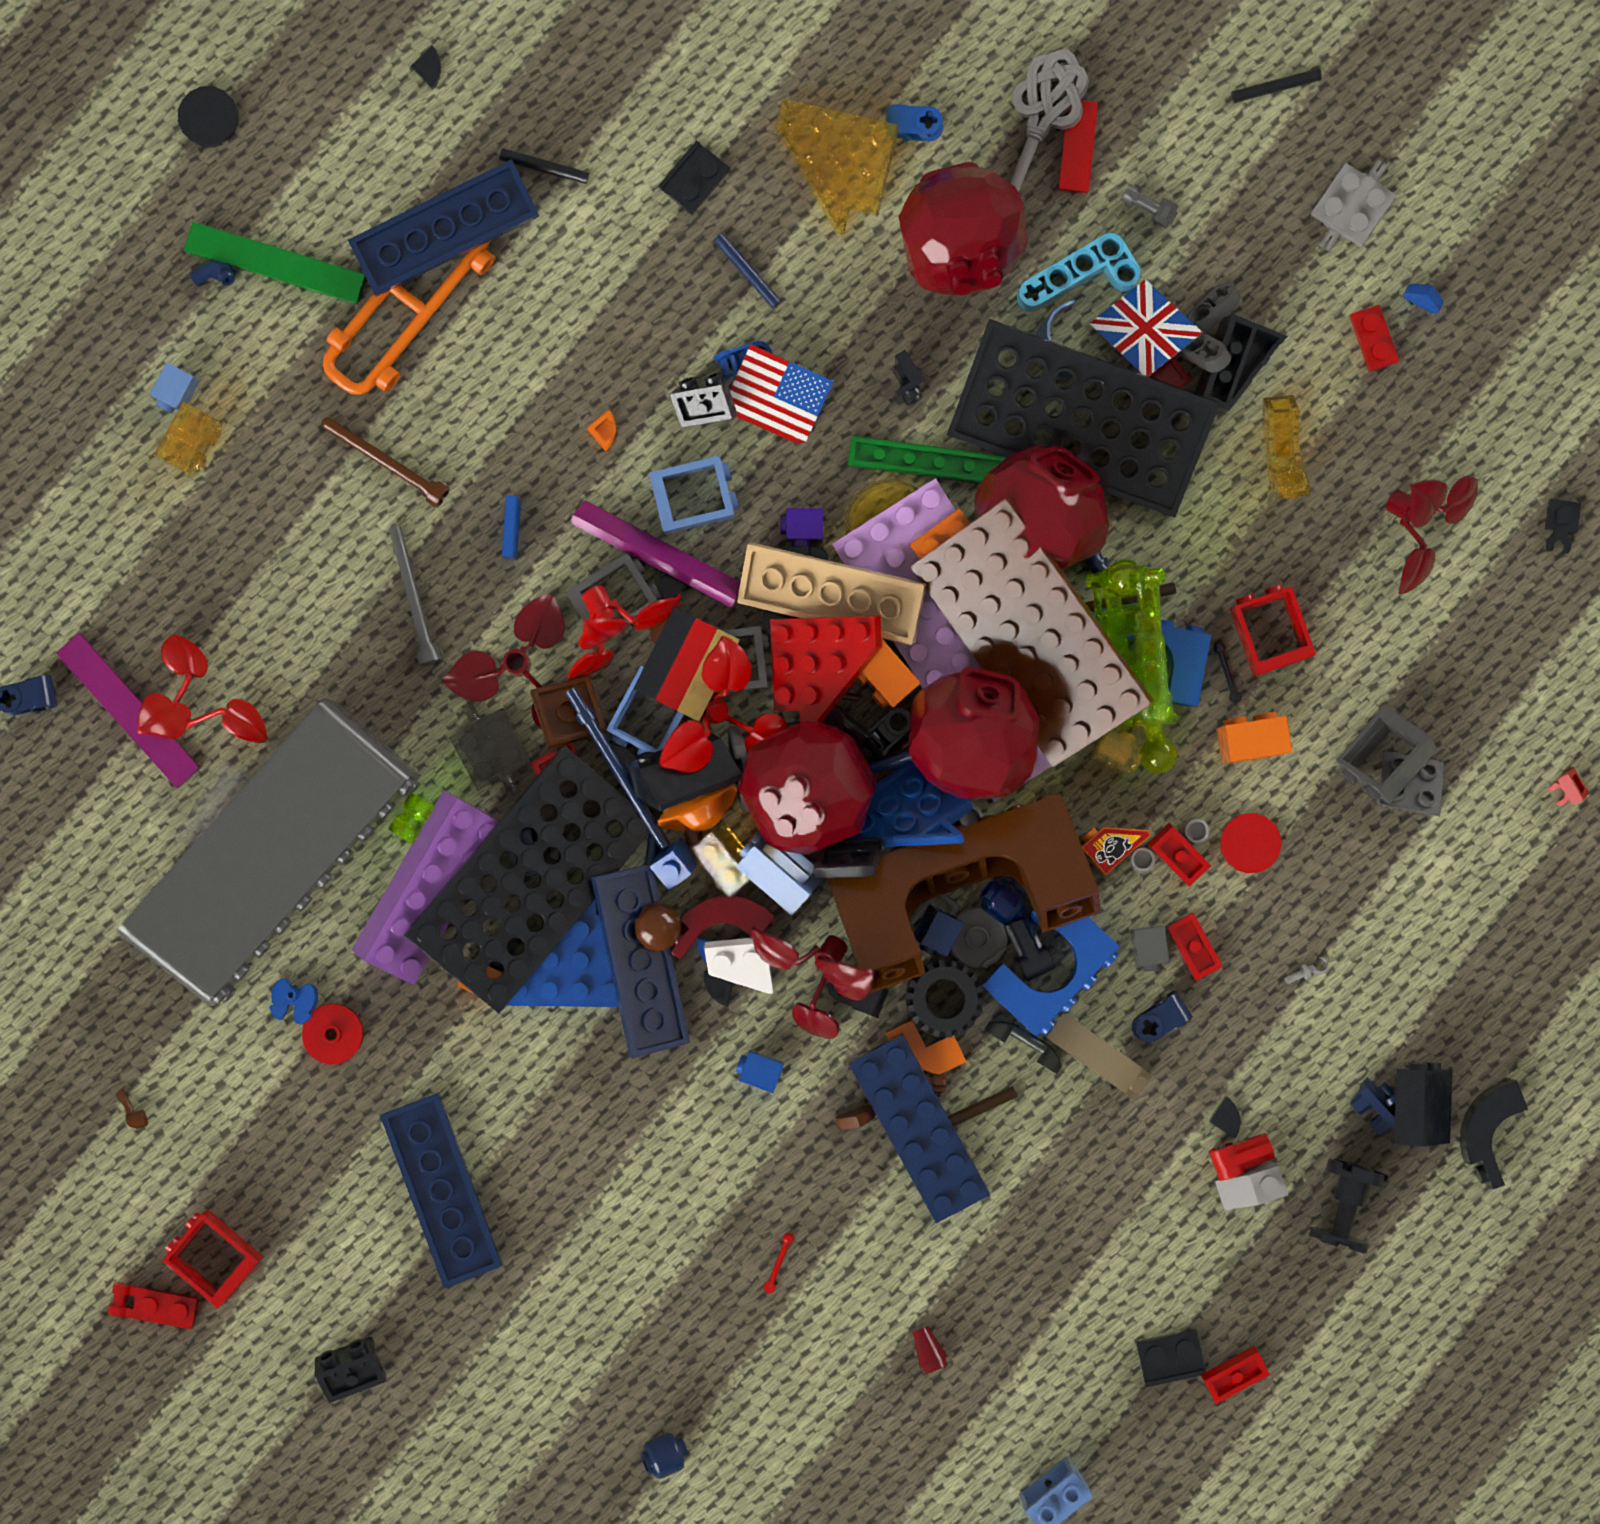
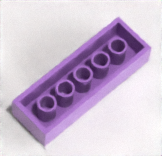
M443 790L353 946L352 951L363 961L414 985L430 957L403 934L496 826L499 820ZM450 922L444 923L440 927L439 934L441 937Z

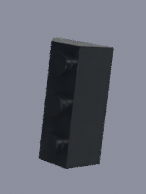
M713 733L707 737L713 745L712 757L709 763L697 772H682L661 766L659 760L663 749L656 752L641 753L636 757L637 759L627 763L636 797L660 812L741 780L742 774L722 738Z

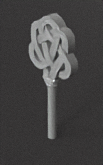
M1068 49L1057 50L1049 55H1040L1034 58L1028 67L1027 79L1019 83L1012 93V104L1019 115L1028 118V123L1026 124L1027 141L1010 181L1018 192L1038 143L1046 138L1051 127L1065 130L1074 127L1081 120L1083 113L1081 99L1087 91L1089 78L1085 69L1078 64L1075 55ZM1060 63H1067V65L1064 66L1060 65ZM1059 81V84L1052 91V83ZM1039 87H1041V101H1039ZM1026 94L1028 96V105L1023 103ZM1046 114L1040 121V116Z

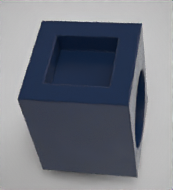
M929 904L914 936L920 943L919 948L933 956L937 952L948 956L964 923L957 917Z

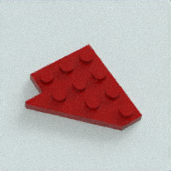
M881 616L770 619L774 711H799L800 723L807 720L822 723L882 648Z

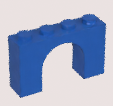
M1097 608L1096 612H1092L1117 649L1125 640L1133 637H1146L1159 643L1166 651L1170 661V674L1164 702L1191 708L1198 707L1211 634L1204 633V628L1199 626L1186 625V629L1175 628L1174 622L1156 619V624L1144 622V616L1136 614H1126V618L1114 616L1115 611L1105 608Z
M1089 917L1055 929L1070 944L1075 959L1071 977L1060 988L1048 992L1033 990L1003 963H1000L981 984L986 991L1036 1037L1039 1033L1047 1034L1056 1024L1053 1018L1061 1010L1066 1013L1077 1001L1074 996L1081 988L1085 991L1089 989L1098 978L1095 973L1102 966L1108 968L1119 956L1116 951L1120 946Z

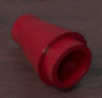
M929 1326L912 1332L919 1367L924 1369L925 1374L948 1365L946 1360L948 1355L931 1332Z

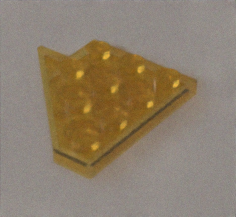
M783 99L776 130L835 232L844 235L850 210L878 216L899 125Z

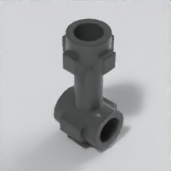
M1129 184L1121 198V201L1125 202V206L1132 208L1135 204L1154 214L1151 221L1164 228H1167L1169 223H1173L1178 213L1176 210L1179 207L1176 203L1166 198H1162L1161 202L1158 203L1141 194V186Z

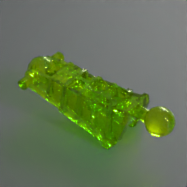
M1121 559L1115 561L1109 568L1103 569L1102 573L1088 574L1086 585L1089 589H1093L1096 620L1154 700L1151 705L1118 726H1144L1146 740L1139 750L1140 762L1150 773L1161 774L1170 771L1174 767L1178 756L1175 744L1167 737H1164L1162 725H1176L1179 721L1178 714H1175L1172 704L1173 694L1169 692L1167 683L1169 676L1166 669L1165 636L1162 635L1159 583H1164L1166 573L1163 568L1148 569L1147 566L1139 565L1134 560ZM1101 588L1103 591L1106 610L1102 611ZM1137 595L1139 604L1122 605L1121 597L1129 598ZM1127 635H1135L1136 649L1128 650Z

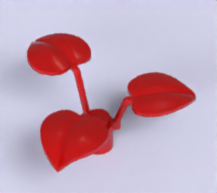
M602 585L594 586L584 592L581 598L590 612V619L584 620V629L579 639V646L581 649L598 648L596 652H591L581 657L572 666L567 675L568 679L598 672L612 661L614 653L612 650L604 651V643L609 638L621 633L628 625L625 619H611L615 615L614 609L630 623H635L634 627L636 630L653 628L669 618L673 608H677L680 603V593L675 598H666L653 602L644 607L637 616H632L619 605L616 599L611 600Z
M171 634L161 646L162 660L174 673L185 675V681L173 702L167 696L159 693L149 694L144 699L138 714V734L178 739L184 735L186 728L191 729L195 724L217 715H224L222 724L232 735L254 743H266L267 731L262 717L255 707L245 700L232 699L227 703L226 708L216 709L195 719L190 718V709L179 702L189 686L192 676L202 678L206 675L208 663L205 655L194 643L180 635Z
M721 636L717 645L704 661L702 667L703 682L709 689L720 693L712 695L700 719L703 726L695 720L680 724L671 733L663 747L659 760L661 766L682 772H697L703 769L709 763L713 753V745L707 739L711 734L708 721L718 724L726 720L749 732L750 734L744 740L747 755L752 744L789 728L787 722L781 716L774 713L760 715L754 721L753 728L728 715V706L720 699L728 696L729 689L734 691L743 690L751 677L749 658L741 646L732 639Z

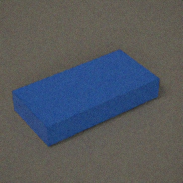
M506 495L502 557L515 560L518 552L521 500L517 496Z

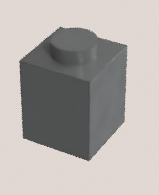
M1165 926L1131 929L1135 966H1143L1145 972L1161 970L1162 964L1169 963Z

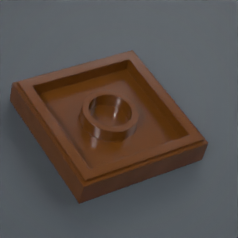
M589 675L539 687L530 691L548 749L591 738L585 725L581 726L575 717L577 712L565 694L566 691L573 687H576L587 707H592L596 714V722L603 733L606 734L607 728Z

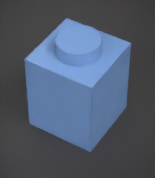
M166 363L149 395L158 400L156 406L171 414L174 409L183 413L200 381L179 368Z

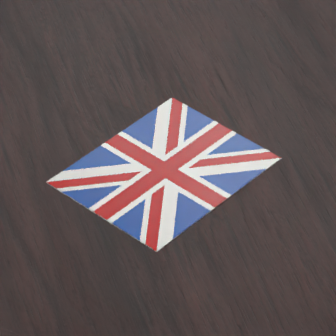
M1146 279L1089 323L1136 369L1146 376L1151 375L1203 333Z

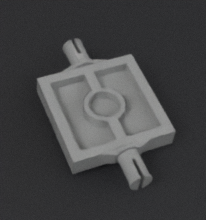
M1377 160L1368 174L1362 173L1345 163L1313 209L1311 215L1324 223L1329 230L1319 243L1322 248L1326 245V251L1331 250L1339 237L1348 239L1362 247L1395 200L1397 195L1383 187L1378 181L1388 168L1383 163L1378 170L1382 161Z

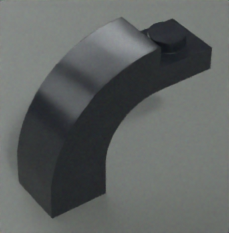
M1509 1078L1490 1086L1479 1094L1466 1111L1460 1129V1149L1463 1161L1470 1165L1478 1163L1474 1170L1481 1184L1485 1183L1487 1187L1493 1190L1505 1185L1492 1151L1494 1132L1499 1124L1508 1117L1528 1110L1517 1080Z

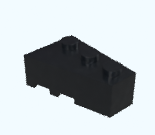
M1235 314L1223 318L1220 321L1215 339L1222 342L1231 355L1230 363L1218 372L1212 373L1203 369L1195 393L1220 402L1217 411L1218 415L1229 411L1251 384L1252 379L1260 369L1270 360L1274 351L1288 336Z

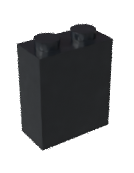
M1438 1062L1409 1063V1068L1397 1069L1394 1144L1421 1147L1450 1144L1453 1069H1441V1063Z

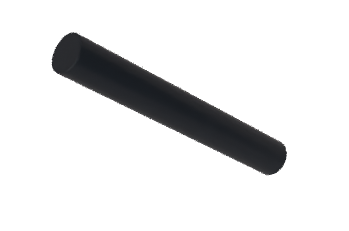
M1318 68L1231 91L1233 102L1237 103L1322 80V75Z
M502 148L499 159L507 162L512 159L516 165L587 184L590 175L586 171Z

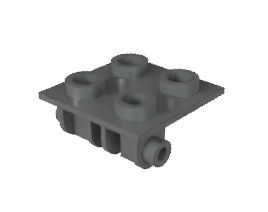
M1384 751L1381 785L1408 755ZM1428 760L1390 804L1381 798L1377 801L1375 800V803L1379 804L1382 808L1387 806L1398 808L1399 811L1407 810L1408 813L1419 812L1424 813L1426 816H1440L1444 762Z

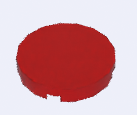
M1256 813L1240 814L1229 820L1219 840L1220 851L1226 863L1235 870L1247 874L1262 872L1271 867L1279 857L1282 846L1280 833L1275 824L1266 816Z

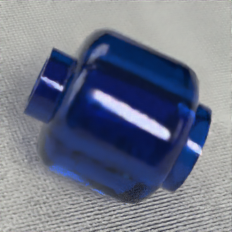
M1008 879L991 880L980 894L982 910L1000 924H1006L1011 920L1018 921L1026 910L1024 906L1026 898L1024 892Z

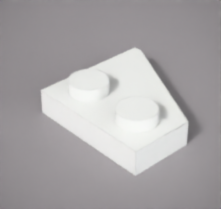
M752 938L705 942L704 950L709 975L768 994L773 993L774 984L771 966L764 962L757 954Z

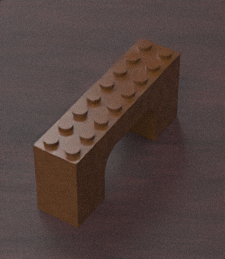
M1060 793L1056 795H1043L1036 799L1035 802L1027 805H1014L1002 814L983 816L976 823L967 826H954L962 833L965 840L961 844L897 846L890 853L881 856L875 876L827 878L858 968L874 970L873 984L868 994L926 974L922 956L911 928V919L914 912L922 903L929 899L992 877H1007L1018 882L1028 894L1042 933L1101 913L1098 886Z

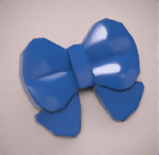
M288 979L278 980L272 989L273 1005L269 1007L272 1015L276 1019L282 1020L289 1006L292 1005L294 1006L295 1023H306L313 1017L311 1012L315 1010L318 1002V989L313 984H305L300 988H293Z

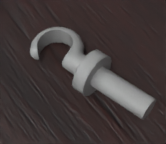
M1323 957L1318 958L1325 964L1322 971H1318L1313 964L1310 966L1301 965L1299 967L1300 971L1284 978L1285 982L1290 984L1303 977L1307 980L1312 977L1311 973L1322 975L1328 969V962Z

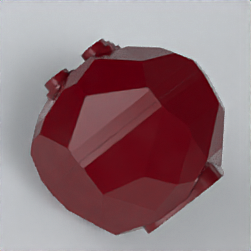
M973 162L960 163L930 171L923 175L920 182L913 187L899 214L900 229L909 271L919 286L934 293L962 296L982 292L1000 285L1002 279L1011 272L1024 255L1028 245L1021 195L1014 185L996 173L978 167Z
M1034 446L1012 454L986 475L975 494V520L1007 497H1010L1013 506L1026 527L1018 536L1025 538L1029 544V550L1023 556L1024 559L1031 557L1041 548L1057 563L1061 570H1065L1100 553L1109 530L1104 492L1099 483V475L1062 447L1053 446L1046 448Z
M964 668L961 672L938 678L921 690L915 697L911 707L909 752L912 761L927 780L946 793L962 799L1005 797L1020 788L1033 772L1037 758L1040 718L1024 688L1020 686L1015 678L978 668Z
M810 720L801 722L752 744L749 748L739 783V791L764 841L771 847L781 851L805 855L859 834L864 827L876 788L873 772L853 738L834 726Z

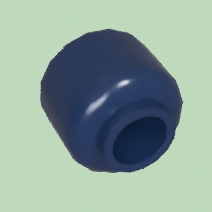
M668 1432L645 1442L644 1451L640 1452L648 1475L653 1474L656 1478L662 1479L684 1468V1457L688 1456V1451L682 1438L676 1440L675 1436Z

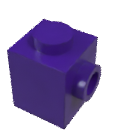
M787 508L786 516H780V535H786V542H792V547H811V542H823V508Z

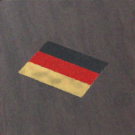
M674 607L637 680L634 690L700 721L714 693L713 690L706 686L702 679L704 661L717 645L721 636H726L737 644L740 639Z

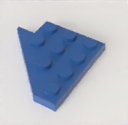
M911 761L900 765L876 783L875 792L862 831L847 839L882 837L885 847L961 844L965 841L963 835L952 824L974 807L970 799H962L946 793L931 783L916 764Z
M596 898L506 1006L619 1007L599 915H597Z

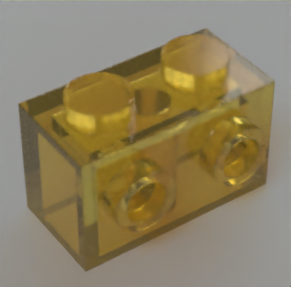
M183 402L154 455L193 477L195 472H200L207 460L205 454L210 445L214 446L219 440L222 424L215 418Z
M1110 730L1099 738L1089 759L1122 776L1132 771L1135 772L1143 755L1139 754L1142 746L1136 743L1138 738L1123 730L1117 733Z
M725 823L713 830L690 849L694 853L697 863L701 867L706 868L714 878L717 888L725 892L728 897L750 881L736 867L743 859L739 853L743 850L744 846Z

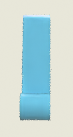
M1107 233L1026 280L1019 289L1017 302L1027 312L1036 311L1101 272L1105 273L1109 282L1116 290L1126 292L1131 290L1140 277V268L1123 239L1115 233ZM1105 244L1113 245L1116 248L1117 254L1114 256L1106 255L1102 251V246ZM1080 259L1087 260L1091 265V269L1089 271L1079 270L1076 266V261ZM1120 270L1129 271L1132 275V280L1129 282L1121 281L1118 278L1117 272ZM1055 274L1060 275L1064 278L1065 284L1061 287H1056L1050 282V277ZM1043 283L1044 290L1038 293L1036 301L1032 298H1025L1027 290L1035 293L1040 290Z

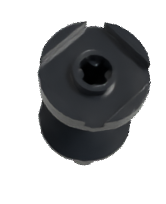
M1328 1158L1325 1170L1340 1175L1334 1199L1340 1202L1332 1231L1310 1226L1309 1236L1321 1239V1242L1339 1247V1244L1348 1246L1353 1251L1367 1254L1371 1244L1350 1236L1358 1206L1365 1207L1370 1185L1387 1187L1389 1175L1376 1170L1371 1172V1170L1363 1166Z

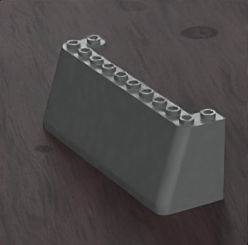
M327 698L322 700L124 920L117 932L207 1005H218L221 1002L226 1003L236 992V989L233 987L236 981H240L250 970L248 966L250 961L255 956L260 958L271 946L268 941L275 933L281 935L292 923L289 918L296 910L301 912L313 899L309 895L317 886L321 889L333 877L330 872L338 863L342 866L354 853L351 848L358 840L364 842L374 831L373 823L379 817L383 820L394 809L395 805L392 802L396 798L405 795L409 797L419 787L420 783L417 780L421 775L344 706Z

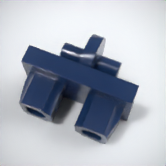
M1367 1077L1360 1083L1359 1091L1352 1097L1351 1106L1361 1115L1371 1107L1379 1113L1370 1120L1372 1129L1379 1136L1391 1130L1395 1131L1394 1105L1396 1103V1087L1391 1089L1384 1082L1378 1089Z

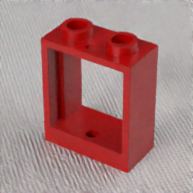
M1278 584L1265 589L1266 595L1254 598L1253 594L1240 597L1236 599L1237 605L1230 608L1253 677L1316 656L1292 586L1283 589L1282 584ZM1282 599L1299 648L1259 661L1242 612Z
M207 1210L201 1215L196 1212L185 1224L188 1230L181 1238L176 1236L164 1250L168 1254L162 1262L219 1309L233 1295L264 1256L210 1210ZM206 1224L245 1256L244 1260L219 1289L180 1256Z

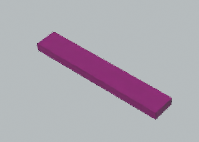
M584 500L573 514L570 522L573 525L731 608L737 600L740 581Z
M77 633L56 652L60 659L176 788H180L201 769L176 739H167L150 734H138V714L142 701L81 633Z

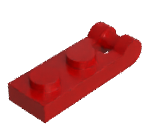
M119 1282L113 1284L112 1293L115 1295L113 1304H109L108 1315L186 1329L194 1328L199 1297ZM127 1296L135 1297L133 1307L125 1306Z

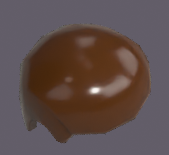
M659 901L646 904L635 920L637 939L645 948L656 952L669 949L676 943L681 933V921L678 913L669 904Z

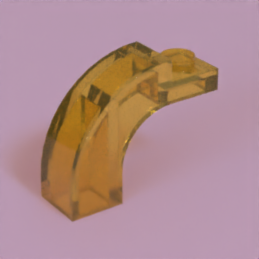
M1294 395L1263 398L1262 423L1267 473L1272 492H1277L1279 499H1295L1300 496H1310L1311 485L1302 464L1299 447L1300 410Z

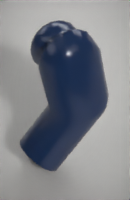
M209 260L191 271L189 275L197 286L210 278L222 282L224 286H229L234 283L236 272L229 264L217 260Z

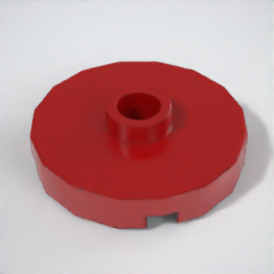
M334 1003L322 1005L311 1012L313 1017L304 1023L302 1029L303 1045L310 1056L318 1062L332 1065L343 1063L358 1052L362 1045L364 1031L360 1018L348 1006ZM330 1028L337 1032L335 1040H331L327 1036Z

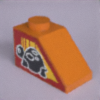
M1093 827L1080 839L1083 842L1081 846L1085 856L1102 875H1107L1152 834L1148 830L1102 827L1097 831Z

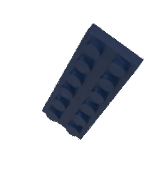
M511 159L348 239V242L374 295L377 297L540 216Z
M651 864L591 877L628 1053L631 1058L690 1043L670 948L658 952L647 949L636 936L635 920L640 915L643 906L657 901L660 902L655 874L650 868Z
M903 1033L848 1061L851 1070L936 1223L990 1196L985 1182Z
M439 1092L381 1114V1120L443 1287L447 1288L502 1267V1260Z

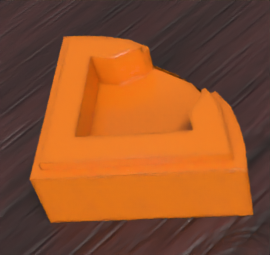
M609 409L586 428L605 452L612 447L617 433L616 421Z

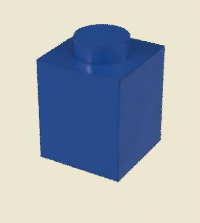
M680 837L658 852L650 868L666 888L670 890L692 875L700 859Z
M750 1050L748 1056L741 1055L735 1072L741 1074L740 1082L774 1093L784 1062Z

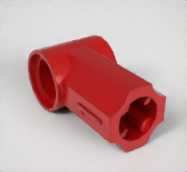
M1266 1133L1238 1143H1226V1147L1219 1150L1215 1148L1209 1150L1219 1181L1235 1178L1245 1173V1170L1275 1159L1272 1144Z

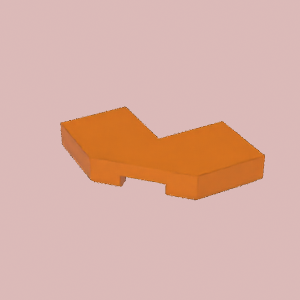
M913 1020L885 1032L888 1040L903 1033L923 1070L941 1075L967 1062L954 1035L952 1037H945L925 1047Z

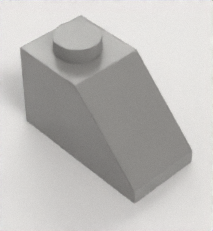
M1274 1162L1246 1170L1245 1173L1224 1181L1215 1180L1224 1210L1260 1205L1288 1195L1279 1165Z

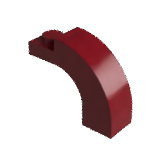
M720 896L705 900L691 908L680 919L689 929L686 932L681 929L680 936L673 945L675 947L671 953L681 960L699 935L711 925L718 923L733 924L751 936L753 926L764 931L776 915L761 904L744 897Z

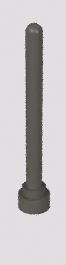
M392 524L389 531L420 646L417 647L419 652L416 653L419 666L430 665V661H434V663L443 660L440 648H436V644L431 641L401 526L399 524Z

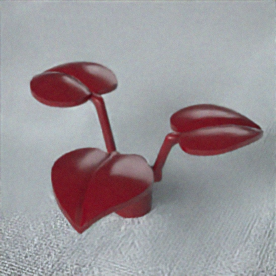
M1468 475L1459 479L1451 488L1446 505H1443L1447 496V485L1439 480H1425L1410 484L1411 496L1401 490H1396L1389 497L1386 505L1387 511L1401 518L1399 524L1404 526L1419 543V548L1414 549L1405 562L1398 594L1408 593L1422 584L1431 573L1435 563V551L1431 548L1427 549L1426 542L1412 526L1416 528L1425 526L1432 519L1433 515L1436 514V511L1446 512L1445 521L1449 524L1461 521L1469 513L1477 496L1478 480L1475 477Z
M552 594L540 596L528 603L519 612L514 622V634L520 641L529 643L527 646L521 647L520 650H509L504 655L503 664L500 665L498 671H495L496 663L490 655L482 651H472L463 655L443 677L444 684L456 695L475 702L489 700L497 694L499 683L496 677L501 676L505 670L516 677L525 676L536 688L543 687L530 674L531 660L526 653L533 648L534 644L542 649L551 648L558 644L564 636L565 621ZM532 704L533 721L541 729L534 704Z
M753 926L751 937L757 954L764 962L775 968L789 970L792 964L799 966L815 956V965L819 970L823 971V976L811 1000L810 1007L803 1003H796L792 1009V1016L796 1024L807 1033L825 1039L835 1038L839 1033V1024L829 1013L816 1009V1003L827 979L829 983L834 984V988L842 996L852 1000H862L867 996L872 987L874 970L862 969L840 962L848 951V946L837 936H827L821 947L814 945L810 952L798 958V951L789 943Z

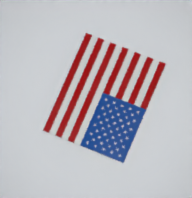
M750 344L730 389L737 411L735 417L794 443H806L834 381Z

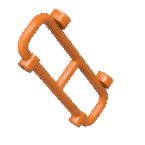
M491 241L469 251L426 304L401 285L377 297L373 293L343 331L337 327L328 335L326 342L331 346L323 357L325 374L330 380L350 394L361 395L368 393L375 385L384 392L390 391L401 375L392 367L393 363L471 268L482 276L492 266L496 257L487 250ZM391 292L415 311L417 315L362 382L354 383L337 370L335 360L340 353H343L352 343L353 337Z

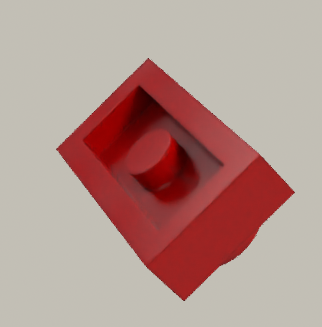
M1380 304L1349 316L1369 372L1399 362Z
M1170 822L1147 843L1189 887L1211 867Z
M1190 913L1165 927L1195 981L1223 967L1194 913Z
M1252 1346L1201 1374V1377L1214 1402L1218 1404L1270 1374L1255 1346Z

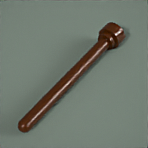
M330 418L322 420V427L422 491L423 496L426 497V502L434 507H440L444 501L440 499L443 495L446 498L450 488L442 482L427 481Z

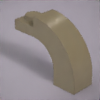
M1065 1013L1062 1014L1046 1037L1134 1100L1137 1099L1153 1076Z

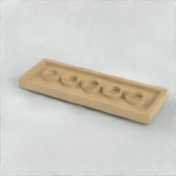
M750 542L747 545L737 603L797 618L881 616L882 638L913 645L916 639L927 584Z

